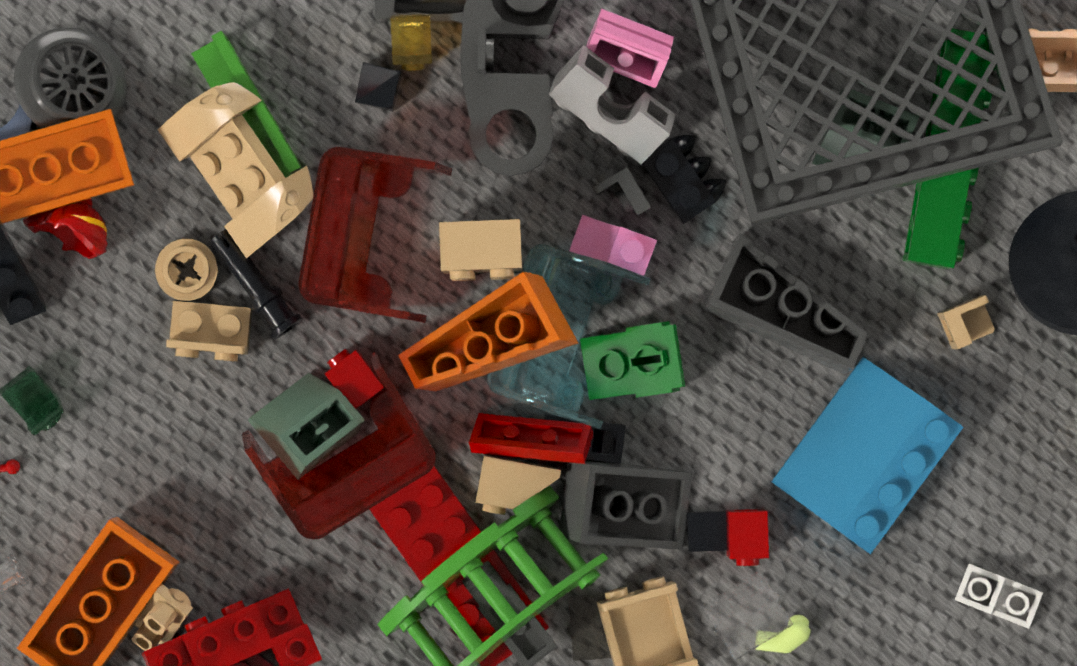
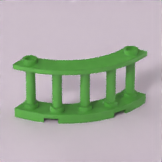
M548 486L512 510L515 515L499 526L494 522L451 555L421 581L424 586L411 599L408 595L404 596L377 625L386 636L398 629H401L404 633L408 631L434 666H454L420 622L422 620L420 612L428 605L430 607L435 606L471 652L457 666H477L521 627L578 585L583 590L601 576L597 570L608 558L602 553L588 563L583 560L550 518L552 513L549 509L560 497L551 486ZM530 524L533 528L538 527L574 572L555 586L550 583L517 541L519 537L517 533ZM497 547L500 551L505 550L541 596L519 614L515 612L481 568L483 566L481 559ZM461 575L465 579L470 578L505 623L503 627L485 642L481 641L447 597L449 591L446 588Z

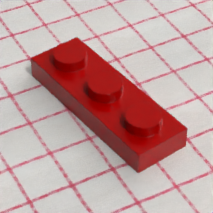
M478 413L469 440L471 453L585 464L593 438L592 424Z

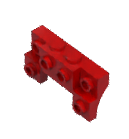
M289 588L245 607L242 600L220 609L223 617L210 623L206 616L184 625L187 633L142 652L147 666H231L269 648L272 649L279 666H309L322 660L307 623L304 624Z

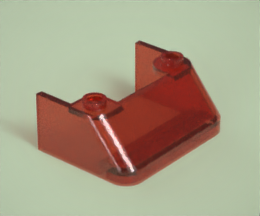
M333 147L327 150L319 163L299 277V291L303 298L314 304L426 323L427 315L390 309L392 288L389 282L382 276L366 273L379 196L399 198L405 195L412 185L414 171L451 176L452 168L433 161L345 147Z
M376 351L370 354L369 357L376 374L386 388L374 397L370 405V414L378 429L310 470L299 480L278 456L269 461L249 429L242 433L246 454L297 531L305 538L320 539L426 475L435 464L436 454L430 440Z

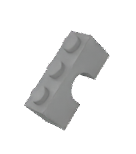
M583 45L556 74L549 96L555 100L560 108L571 111L583 120L591 131L603 135L615 144L623 155L632 157L642 164L671 134L675 114L646 92L637 101L628 105H621L611 101L606 96L605 91L609 87L614 68Z

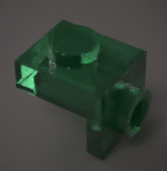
M28 366L0 388L1 396L26 422L27 428L33 436L41 430L47 431L54 427L64 413L58 395L31 366Z

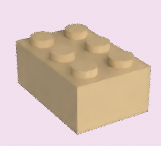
M520 219L439 222L441 272L450 274L452 281H475V273L490 272L491 280L513 279L514 271H522Z

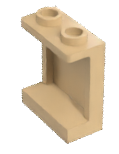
M664 576L643 581V589L628 592L627 587L613 589L604 593L606 599L596 601L614 666H699L697 659L692 654L676 595L678 588L675 582H666Z

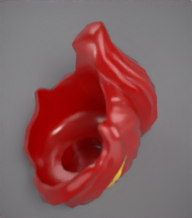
M91 198L23 219L24 225L34 234L39 231L50 232L63 242V251L73 250L88 259L99 257L107 252V228L103 218L92 207Z

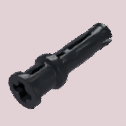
M225 229L220 233L228 247L224 245L218 235L209 244L215 249L253 300L251 302V309L254 313L262 315L273 330L271 336L276 340L297 326L303 318L300 314L295 315L281 297L283 294L282 290L276 286H270L250 257L246 258Z

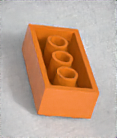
M117 516L110 519L17 649L40 666H105L131 631L155 591L161 584L164 585L180 561Z

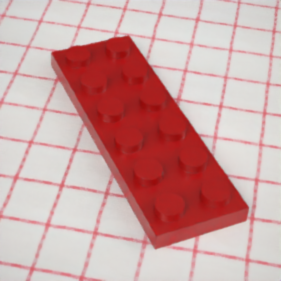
M415 437L350 482L420 582L451 555L482 532ZM495 550L481 559L483 564L489 561L505 583L511 584L527 606L532 604ZM461 575L446 588L449 591L447 597L481 641L485 642L496 631L478 609L479 604L462 583L464 577ZM539 613L535 616L545 630H547L549 625ZM503 642L479 664L480 666H496L513 653Z

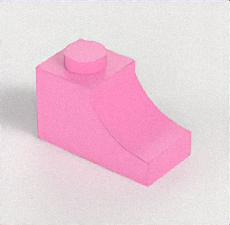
M582 215L569 252L643 278L657 240L626 228Z

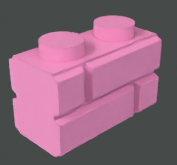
M601 9L586 47L614 68L613 72L656 88L670 57L674 37Z

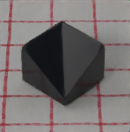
M363 62L355 103L393 112L402 76L401 71Z

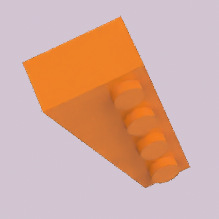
M523 271L398 356L415 389L439 391L578 344V341L543 276Z

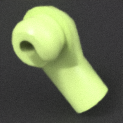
M794 615L790 617L788 627L780 633L757 631L755 650L791 653L808 640L811 633L809 620L803 615Z

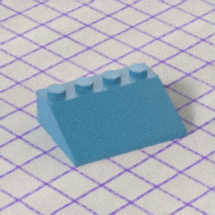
M862 357L771 482L864 551L871 554L964 427L916 392Z

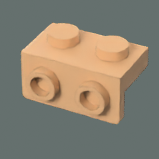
M1032 28L1028 29L1047 92H1077V30L1039 31Z

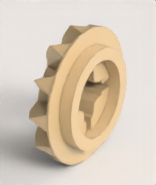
M179 239L171 242L160 252L155 265L156 279L161 289L170 297L181 301H192L202 298L214 287L219 272L213 252L204 243L194 239ZM196 255L197 258L194 261L193 269L198 272L197 275L201 279L186 277L178 285L177 282L180 279L181 271L173 263V260L188 263Z

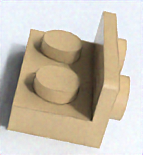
M173 301L170 339L167 340L166 347L176 348L175 356L199 358L200 350L215 352V360L238 361V354H248L252 309L248 307Z

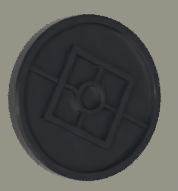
M1077 191L1057 196L1043 203L1030 213L1018 228L1009 252L1010 279L1013 290L1021 305L1033 318L1043 325L1070 335H1077Z

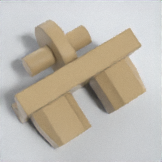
M161 584L135 623V626L139 629L131 639L133 643L146 651L156 647L158 644L174 639L193 609L189 597L179 589H168L165 585Z

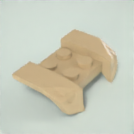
M231 82L212 87L194 98L157 130L179 162L188 157L192 159L232 217V220L224 227L244 256L248 258L294 220L311 202L314 195L308 167L305 166L285 178L242 114L262 100L241 85Z

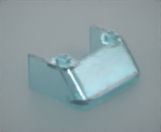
M538 244L528 253L522 272L543 276L578 344L489 373L487 376L488 386L492 392L551 414L601 429L603 421L578 413L584 397L583 386L578 379L569 376L580 339L582 338L593 302L600 305L612 302L620 291L623 279L648 286L651 278L605 261L549 245Z

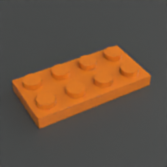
M112 109L0 141V220L2 224L135 185Z

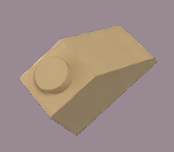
M484 454L475 503L483 504L482 511L505 515L506 508L514 509L558 480L561 475V468Z

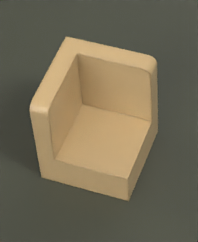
M986 295L978 296L937 313L952 349H960L970 345L972 341L995 331L985 304L989 303Z

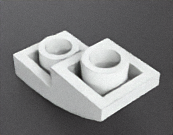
M968 564L955 600L1030 629L1044 592Z

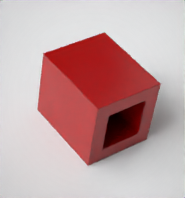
M344 349L327 362L331 369L325 373V376L335 388L342 392L355 409H358L386 387L358 350L350 354L347 349Z
M765 509L725 510L727 512V557L729 559H736V566L760 565L759 559L769 558L768 511Z

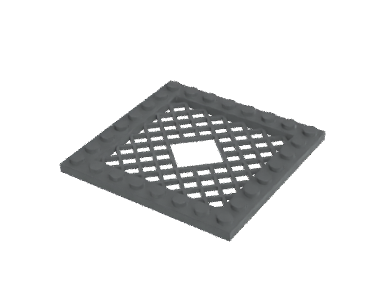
M689 0L752 226L1061 146L1063 142L1020 0H975L979 16L965 9L969 0H962L960 5L950 0H930L921 15L902 6L904 0H897V2L893 0H877L917 22L880 85L812 49L840 0H820L830 5L820 22L801 12L808 0H800L796 8L780 0H764L767 3L758 18L739 9L744 0H736L734 4H732V0ZM936 2L955 12L946 28L926 19ZM772 6L791 15L782 32L763 22ZM960 15L979 25L970 42L951 32ZM736 16L753 25L744 41ZM796 19L816 28L806 45L787 35ZM922 25L941 35L932 52L913 42ZM758 29L777 38L768 55L749 45ZM983 31L985 32L991 53L976 46ZM946 39L966 49L957 65L937 55ZM783 42L801 51L792 68L774 59ZM908 48L927 58L918 75L899 65ZM971 52L991 62L981 79L962 69ZM747 53L763 61L754 78ZM807 55L826 65L817 81L798 72ZM933 62L952 72L943 89L924 79ZM769 65L788 75L778 92L759 82ZM994 68L996 69L1001 89L987 82ZM831 69L851 78L841 95L822 85ZM894 72L914 82L904 99L885 89ZM957 75L977 85L968 102L948 92ZM793 78L812 88L803 105L784 95ZM856 82L875 92L866 109L847 99ZM919 85L938 95L929 112L910 102ZM757 89L774 98L765 114H763ZM982 89L1002 99L992 116L973 106ZM817 92L837 102L827 119L808 109ZM881 95L900 105L891 122L871 112ZM943 99L963 109L954 126L934 116ZM779 102L798 111L789 128L770 119ZM842 105L861 115L852 132L833 122ZM1005 105H1007L1009 116L998 118ZM905 108L924 118L915 136L896 126ZM968 112L986 121L960 128ZM804 115L823 125L813 142L794 132ZM866 119L886 129L876 146L857 136ZM930 122L947 131L921 138ZM767 126L784 135L775 152ZM828 128L847 138L838 156L819 146ZM891 132L909 141L882 148ZM790 138L809 148L799 166L780 156ZM853 142L870 151L844 158ZM814 152L831 161L805 168ZM777 163L785 166L793 172L780 174Z

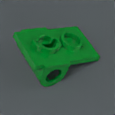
M670 321L627 327L626 332L580 339L589 400L636 394L637 398L681 391L680 387H685L676 324L671 325Z

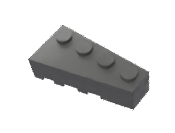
M740 233L732 244L703 310L844 375L853 370L868 333L829 302L826 303L810 290L809 286L789 274L779 266L776 260L768 254L765 255L751 244L752 241Z

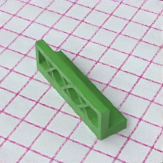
M222 31L212 35V42L191 53L210 88L235 82L259 97L262 101L242 114L285 178L302 169L301 164L227 36Z

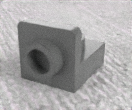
M615 165L596 177L599 182L598 185L593 187L596 195L618 184L621 190L616 192L615 195L626 213L633 210L636 216H639L651 208L627 167L619 171Z

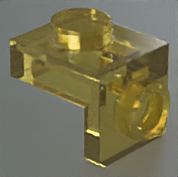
M430 14L391 16L393 65H401L402 70L415 71L425 69V64H432Z

